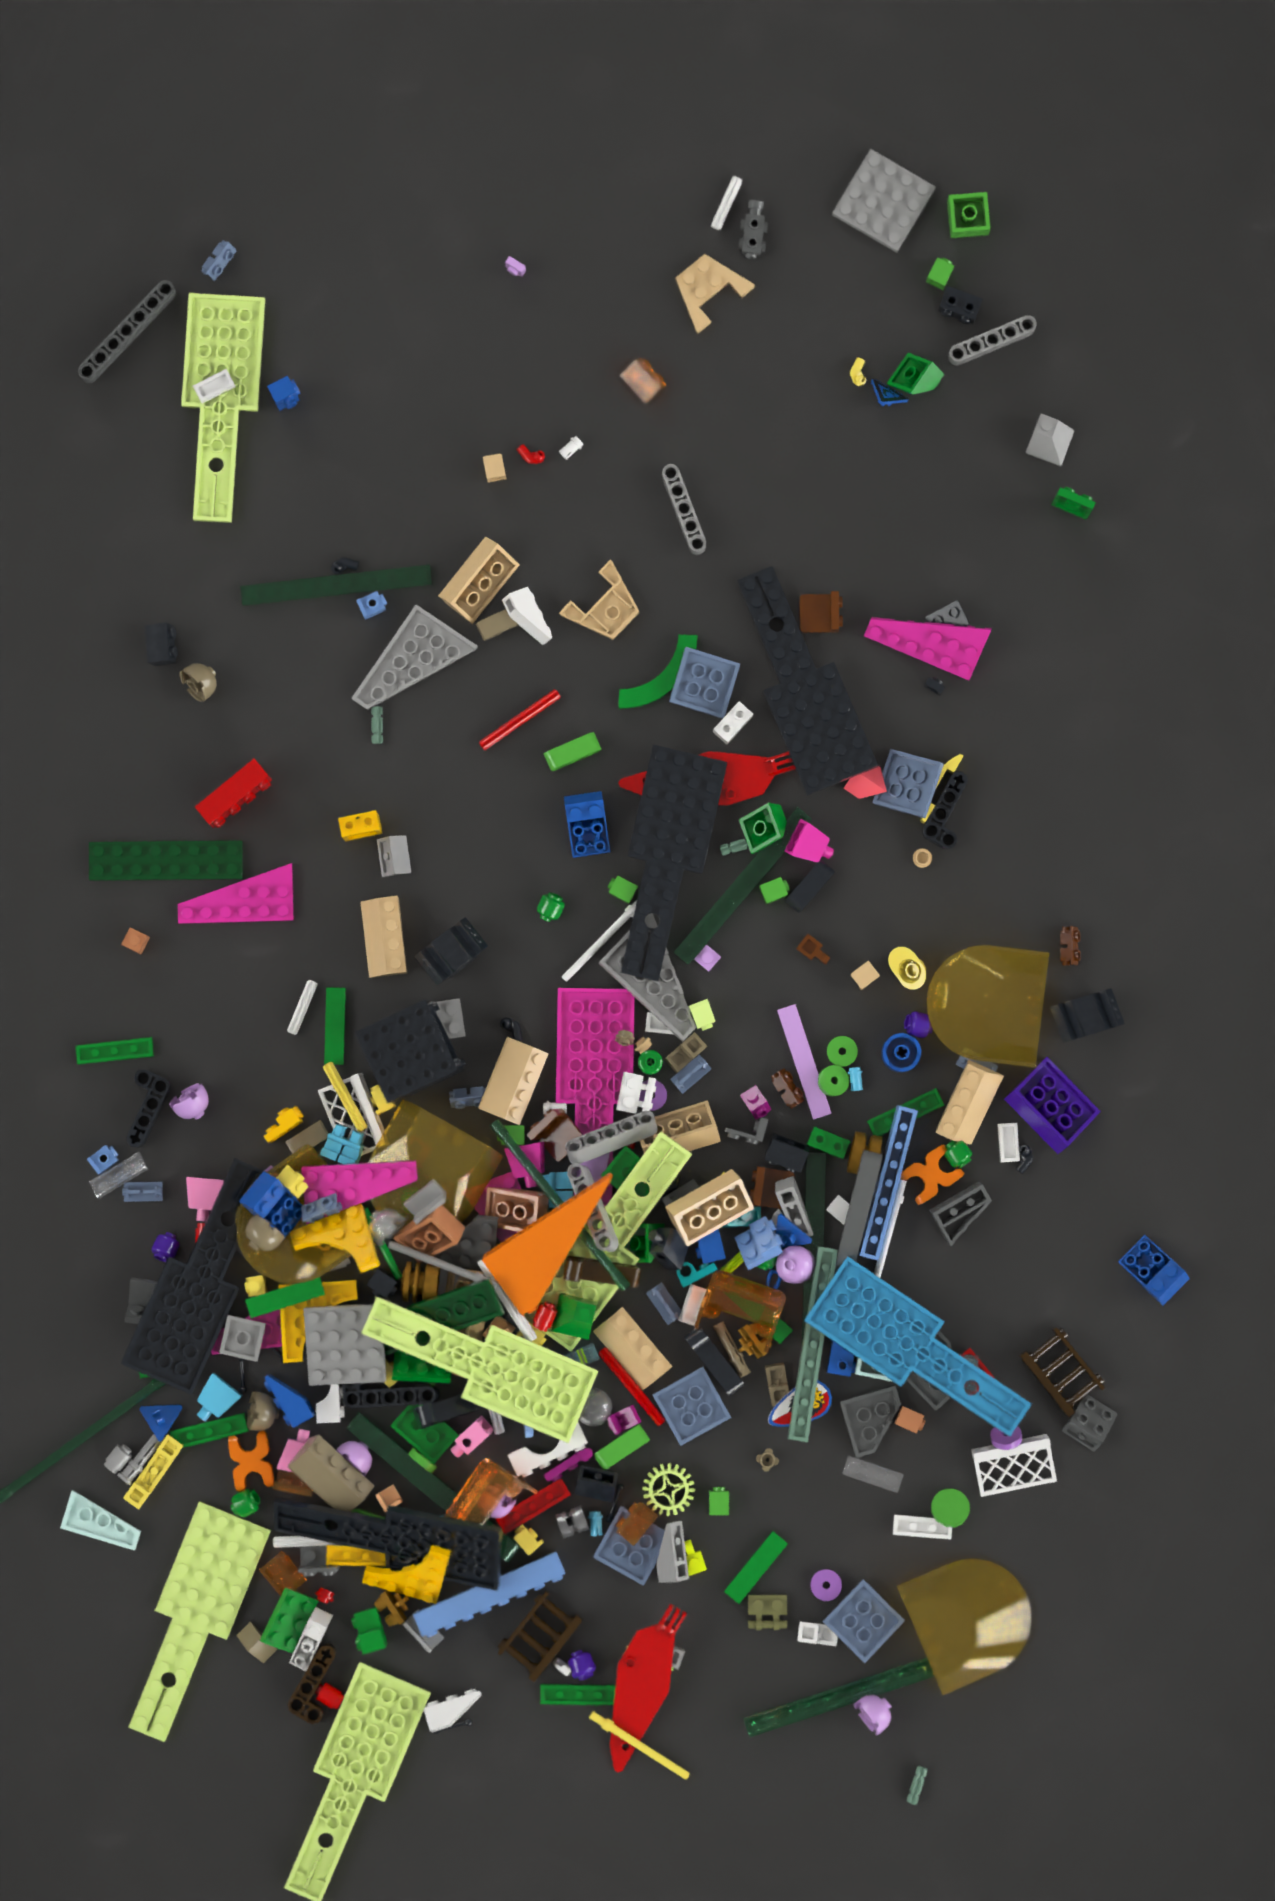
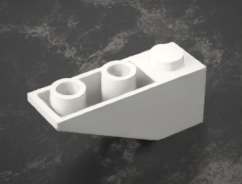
M528 587L509 593L502 599L509 616L538 642L544 645L552 639L550 628L546 625L543 614Z
M315 1607L290 1659V1664L307 1671L333 1615Z
M476 1689L465 1691L464 1696L457 1697V1695L447 1697L445 1702L439 1703L437 1700L428 1703V1707L424 1708L429 1730L435 1732L451 1727L482 1696V1693L476 1691Z

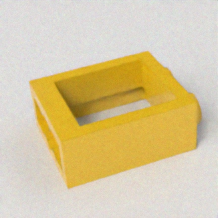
M376 810L338 818L341 835L345 842L383 834L380 818Z

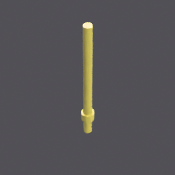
M594 1711L590 1714L589 1718L601 1725V1728L605 1731H610L685 1780L689 1777V1772L614 1725L612 1720L605 1719Z

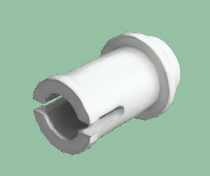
M576 436L574 438L571 437V441L559 450L566 460L578 449H582L583 443Z
M549 1101L543 1103V1114L550 1109H563L567 1114L566 1103H549Z

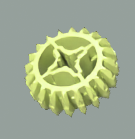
M668 1463V1469H664V1465L660 1464L661 1471L654 1467L653 1470L656 1474L653 1475L648 1472L647 1475L651 1480L644 1479V1483L649 1484V1487L645 1486L643 1490L649 1491V1493L643 1496L644 1498H651L647 1501V1505L654 1503L653 1511L657 1507L660 1508V1515L663 1513V1509L666 1510L667 1516H670V1510H673L674 1515H677L676 1508L683 1512V1504L688 1507L690 1506L686 1499L693 1500L694 1498L692 1495H689V1492H695L694 1488H689V1485H693L694 1481L687 1482L691 1475L690 1473L685 1476L683 1475L686 1471L685 1468H682L680 1472L677 1471L679 1468L678 1464L675 1465L674 1469H671V1463ZM667 1474H675L678 1477H680L683 1482L672 1483L670 1482ZM662 1475L663 1486L652 1491L655 1480ZM665 1480H667L668 1484H670V1487H676L672 1490V1499L670 1498V1495L667 1494V1492L664 1493L663 1491L664 1489H666ZM685 1488L683 1498L676 1503L674 1498L675 1492ZM655 1496H666L670 1505L661 1504L655 1499Z

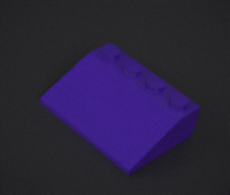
M1048 1057L1037 1065L1004 1098L1057 1154L1067 1148L1101 1112Z

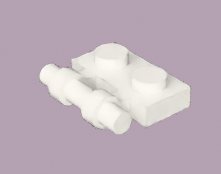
M623 1072L616 1110L636 1114L637 1107H641L642 1112L650 1111L653 1107V1103H651L653 1092H656V1078L649 1077L648 1083L642 1084L644 1076ZM641 1090L646 1091L644 1101H639Z

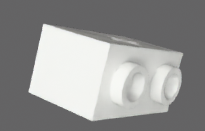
M739 701L713 729V733L725 744H728L753 717V713Z

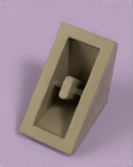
M250 1621L236 1636L249 1653L264 1663L277 1648L262 1643L260 1638L263 1633Z

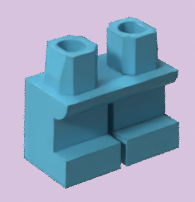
M336 1124L332 1133H328L327 1141L320 1155L342 1164L359 1163L364 1148L362 1144L364 1134L353 1131L350 1139L344 1137L347 1127Z
M550 1172L549 1175L539 1176V1186H549L548 1205L550 1207L556 1208L573 1197V1191H556V1189H573L567 1172Z

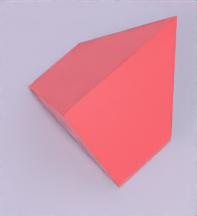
M879 766L850 778L843 788L858 799L887 792L881 767Z

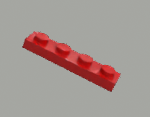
M560 1478L513 1506L506 1516L495 1518L505 1535L567 1498L571 1493L563 1479Z

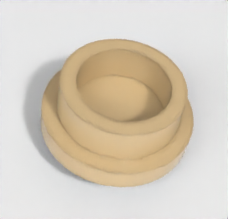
M927 849L915 851L913 862L917 867L925 868L930 865L932 855Z
M641 1037L635 1043L636 1047L634 1050L639 1051L640 1054L652 1045L651 1039L649 1037L646 1039Z

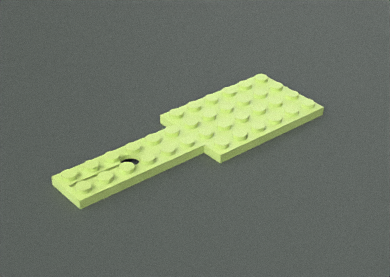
M189 293L181 406L200 408L193 510L194 521L232 523L239 410L258 411L265 297ZM227 369L236 387L202 404L193 385ZM213 458H220L223 461L224 466L221 471L213 472L210 470L209 462Z
M660 1131L605 1206L619 1242L618 1248L614 1252L598 1249L586 1222L567 1256L636 1265L639 1257L626 1249L625 1245L686 1164L692 1153ZM639 1182L647 1183L650 1187L649 1194L642 1197L638 1196L635 1193L636 1184ZM602 1221L598 1223V1230L602 1227ZM609 1238L605 1240V1247L609 1245ZM565 1258L539 1302L538 1307L540 1303H545V1301L553 1303L557 1307L559 1294H566L596 1301L595 1320L620 1285L580 1280L579 1282L564 1280ZM537 1309L531 1314H524L525 1318L532 1324L534 1323L533 1318ZM552 1326L548 1328L547 1332L543 1331L570 1352L581 1340L579 1337L551 1331Z
M378 1297L375 1299L361 1332L363 1335L468 1379L461 1398L566 1443H569L598 1373L597 1370L493 1325L490 1326L483 1343ZM419 1331H426L430 1336V1342L426 1346H420L415 1341V1336Z
M199 1501L155 1611L173 1619L129 1728L163 1742L166 1741L208 1634L211 1633L223 1639H228L270 1535V1529ZM166 1672H171L176 1677V1683L172 1687H166L162 1684L161 1678Z
M359 1662L313 1770L331 1780L284 1887L285 1889L313 1901L322 1900L366 1795L385 1802L431 1692ZM322 1833L331 1834L334 1840L332 1846L328 1848L322 1847L318 1841L319 1836Z

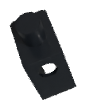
M673 1228L652 1230L648 1235V1239L652 1241L650 1254L665 1269L681 1270L689 1246L685 1244L678 1231Z

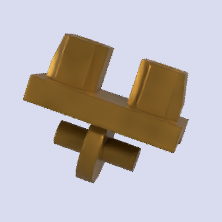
M757 1322L750 1325L747 1324L738 1330L742 1336L738 1340L742 1345L738 1349L740 1353L745 1350L749 1356L754 1353L756 1358L759 1359L768 1353L767 1350L772 1346V1343L767 1337L760 1341L756 1337V1334L761 1331V1327Z
M384 1591L374 1605L379 1611L386 1607L389 1608L391 1614L384 1618L389 1627L397 1623L399 1625L407 1619L403 1611L409 1609L405 1604L409 1598L407 1596L401 1598L399 1593L392 1596L390 1591Z

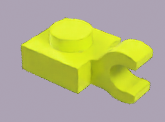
M691 1539L684 1541L689 1576L707 1570L701 1551H694Z

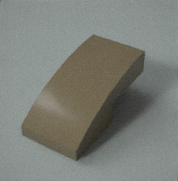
M506 609L476 623L484 641L519 626L509 616Z
M694 1032L664 1060L677 1074L707 1048V1045Z
M321 1120L286 1141V1144L294 1157L297 1158L326 1140L328 1131Z
M784 1362L765 1365L772 1407L789 1393Z

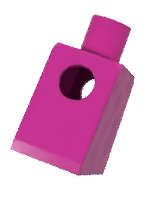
M800 819L785 852L795 857L819 862L822 856L829 859L834 850L827 846L830 841L829 837L810 823Z
M544 1142L504 1149L514 1178L524 1177L526 1188L537 1186L535 1175L545 1172Z

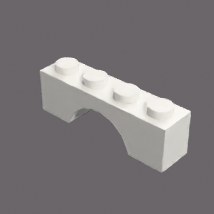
M331 1384L326 1398L316 1403L317 1423L341 1422V1418L345 1417L344 1406H341L343 1390L340 1384Z
M577 1422L569 1443L559 1440L557 1446L547 1453H536L524 1446L507 1456L517 1477L522 1475L524 1478L532 1474V1469L536 1467L543 1469L551 1465L550 1461L555 1458L559 1461L568 1457L567 1453L572 1450L576 1453L586 1448L584 1444L588 1443L579 1422Z

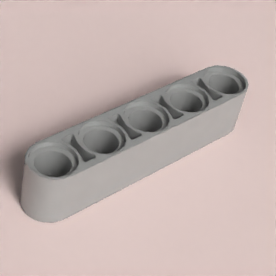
M1029 315L1023 316L956 344L950 349L948 355L949 362L956 366L1026 338L1033 334L1037 324L1036 320ZM1024 322H1028L1031 324L1032 328L1030 330H1026L1023 328L1022 324ZM1008 329L1012 330L1014 336H1006L1005 331ZM994 337L997 343L990 344L987 338ZM977 344L980 350L972 351L970 345ZM959 351L962 354V358L956 359L952 353Z
M668 464L662 471L665 487L689 550L695 555L702 554L706 548V540L678 467L674 464ZM668 470H673L676 476L668 478L665 473ZM680 488L683 493L680 496H675L672 490ZM680 506H687L689 508V512L685 514L681 513L679 511ZM688 523H693L696 529L688 531L685 526ZM698 540L702 542L703 546L700 549H695L692 543Z
M643 1111L571 1139L565 1145L569 1161L572 1164H581L654 1135L658 1130L654 1114L651 1111Z
M578 1163L569 1166L567 1174L575 1195L584 1190L586 1186L594 1183L588 1167ZM581 1169V1175L577 1177V1171ZM600 1198L595 1206V1210L588 1218L587 1224L597 1248L606 1252H614L618 1248L619 1242ZM602 1221V1227L598 1230V1223ZM609 1238V1245L605 1247V1240Z

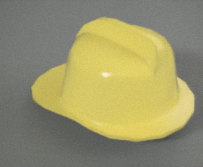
M897 947L893 949L888 957L889 966L904 987L914 990L920 988L926 980L925 964L909 948Z

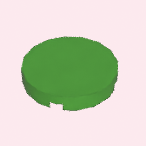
M956 1489L939 1491L934 1496L931 1504V1513L934 1519L945 1527L962 1525L970 1512V1503L967 1497Z

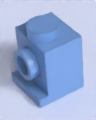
M377 591L356 600L365 620L386 611L384 605L387 602L383 594L379 595ZM372 600L376 601V605L373 607L369 606V602Z
M105 1145L91 1157L87 1158L95 1171L101 1175L119 1161L117 1158L119 1154L113 1146ZM102 1155L107 1156L105 1162H102L100 1159Z

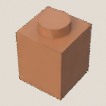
M129 928L121 945L142 954L150 937Z
M901 1406L894 1423L917 1434L918 1430L921 1431L926 1420L923 1419L924 1415Z

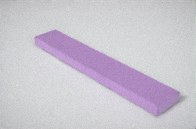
M796 1004L777 1010L813 1120L832 1114L826 1095L818 1086L819 1074Z

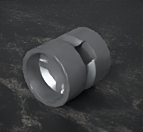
M581 1506L572 1508L570 1513L564 1511L555 1515L563 1538L574 1535L575 1531L580 1533L589 1529ZM570 1519H572L574 1524L572 1526H569L567 1522Z

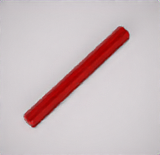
M556 689L552 690L479 741V745L483 750L488 749L560 699V694Z
M606 1347L601 1349L598 1355L656 1425H662L666 1421L664 1416Z

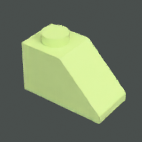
M708 999L689 1006L697 1029L701 1028L704 1031L713 1027L712 1023L715 1022V1018Z

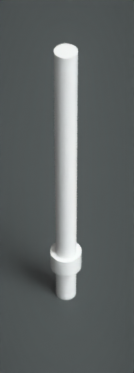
M637 900L632 905L629 904L624 909L625 912L561 976L566 982L630 917L633 918Z
M901 1179L899 1180L880 1257L876 1262L873 1273L879 1278L885 1263L900 1204H903L905 1197L903 1193L907 1181Z

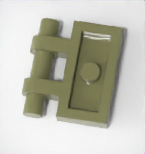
M787 1594L748 1595V1615H756V1621H748V1628H756V1630H762V1628H773V1630L787 1628V1620H779V1615H787ZM762 1615H773V1621H762Z

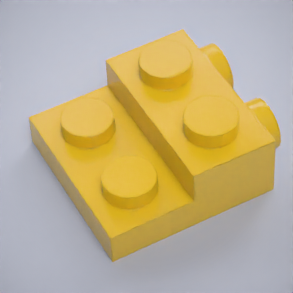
M295 1106L291 1109L286 1107L277 1113L279 1117L276 1120L279 1126H271L266 1130L267 1134L264 1135L268 1143H273L303 1122L301 1118L304 1115L298 1107Z

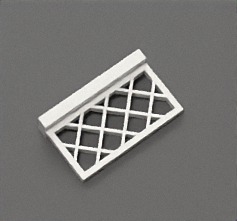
M357 1073L344 1079V1084L351 1082L353 1087L351 1097L359 1102L360 1113L363 1112L364 1116L362 1117L367 1122L368 1128L365 1131H361L364 1134L362 1144L367 1135L373 1138L376 1145L371 1148L364 1146L363 1149L366 1150L362 1151L361 1156L390 1145L381 1119L375 1112L377 1109L376 1107L374 1108L370 1100L372 1096L363 1074ZM333 1085L318 1090L332 1128H335L336 1122L351 1128L348 1139H350L354 1130L357 1131L354 1124L351 1126L343 1122L347 1111L344 1107L336 1104L339 1098L338 1094H336L334 1102L328 1101L324 1092L329 1090L336 1092ZM335 1107L344 1110L341 1120L333 1117L332 1113Z
M1043 1434L1023 1438L1021 1444L1011 1450H1000L993 1445L971 1449L981 1497L1056 1482L1048 1435ZM1046 1449L1047 1456L1042 1462L1035 1455L1038 1450ZM1025 1453L1030 1456L1025 1465L1016 1461L1019 1454ZM1006 1457L1011 1460L1006 1469L997 1465L1000 1458ZM1032 1459L1041 1464L1036 1473L1027 1468ZM987 1461L992 1466L985 1473L980 1470L979 1462ZM1013 1463L1022 1467L1017 1477L1008 1472ZM1045 1466L1050 1469L1052 1477L1042 1478L1038 1474ZM994 1467L1003 1471L998 1481L989 1476ZM1025 1470L1033 1475L1029 1482H1023L1019 1479ZM1006 1474L1014 1478L1010 1486L1000 1483ZM987 1478L996 1483L992 1489L984 1491L983 1483Z

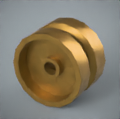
M855 1131L847 1172L857 1174L863 1150L881 1154V1136L872 1135L868 1146H866V1133Z

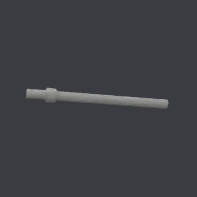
M390 1241L388 1245L390 1249L473 1280V1283L486 1279L482 1273L468 1271L394 1241ZM491 1279L493 1286L496 1289L498 1282Z

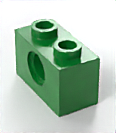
M813 1127L806 1145L843 1159L850 1141Z

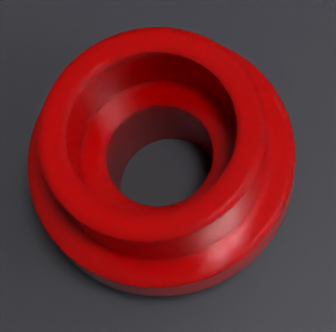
M320 1588L315 1593L318 1596L317 1600L324 1604L334 1600V1593L324 1588Z

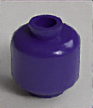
M917 1011L912 1012L910 1015L908 1014L904 1021V1029H906L907 1033L918 1038L927 1037L934 1028L930 1015Z
M172 1233L159 1234L151 1249L154 1258L162 1262H166L168 1257L175 1258L180 1243Z
M582 1650L572 1653V1658L568 1660L572 1677L579 1679V1681L592 1677L596 1669L592 1655L588 1652L583 1653Z

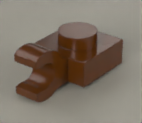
M809 934L805 936L796 948V950L811 961L816 957L826 965L830 960V957L820 950L823 945Z

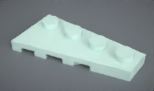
M72 1490L60 1528L136 1550L141 1533L139 1529Z

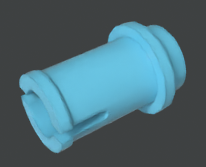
M860 1067L849 1068L847 1073L850 1074L851 1091L863 1090L861 1078L863 1070Z
M601 1511L589 1512L588 1519H590L591 1536L603 1535L601 1521L603 1515Z

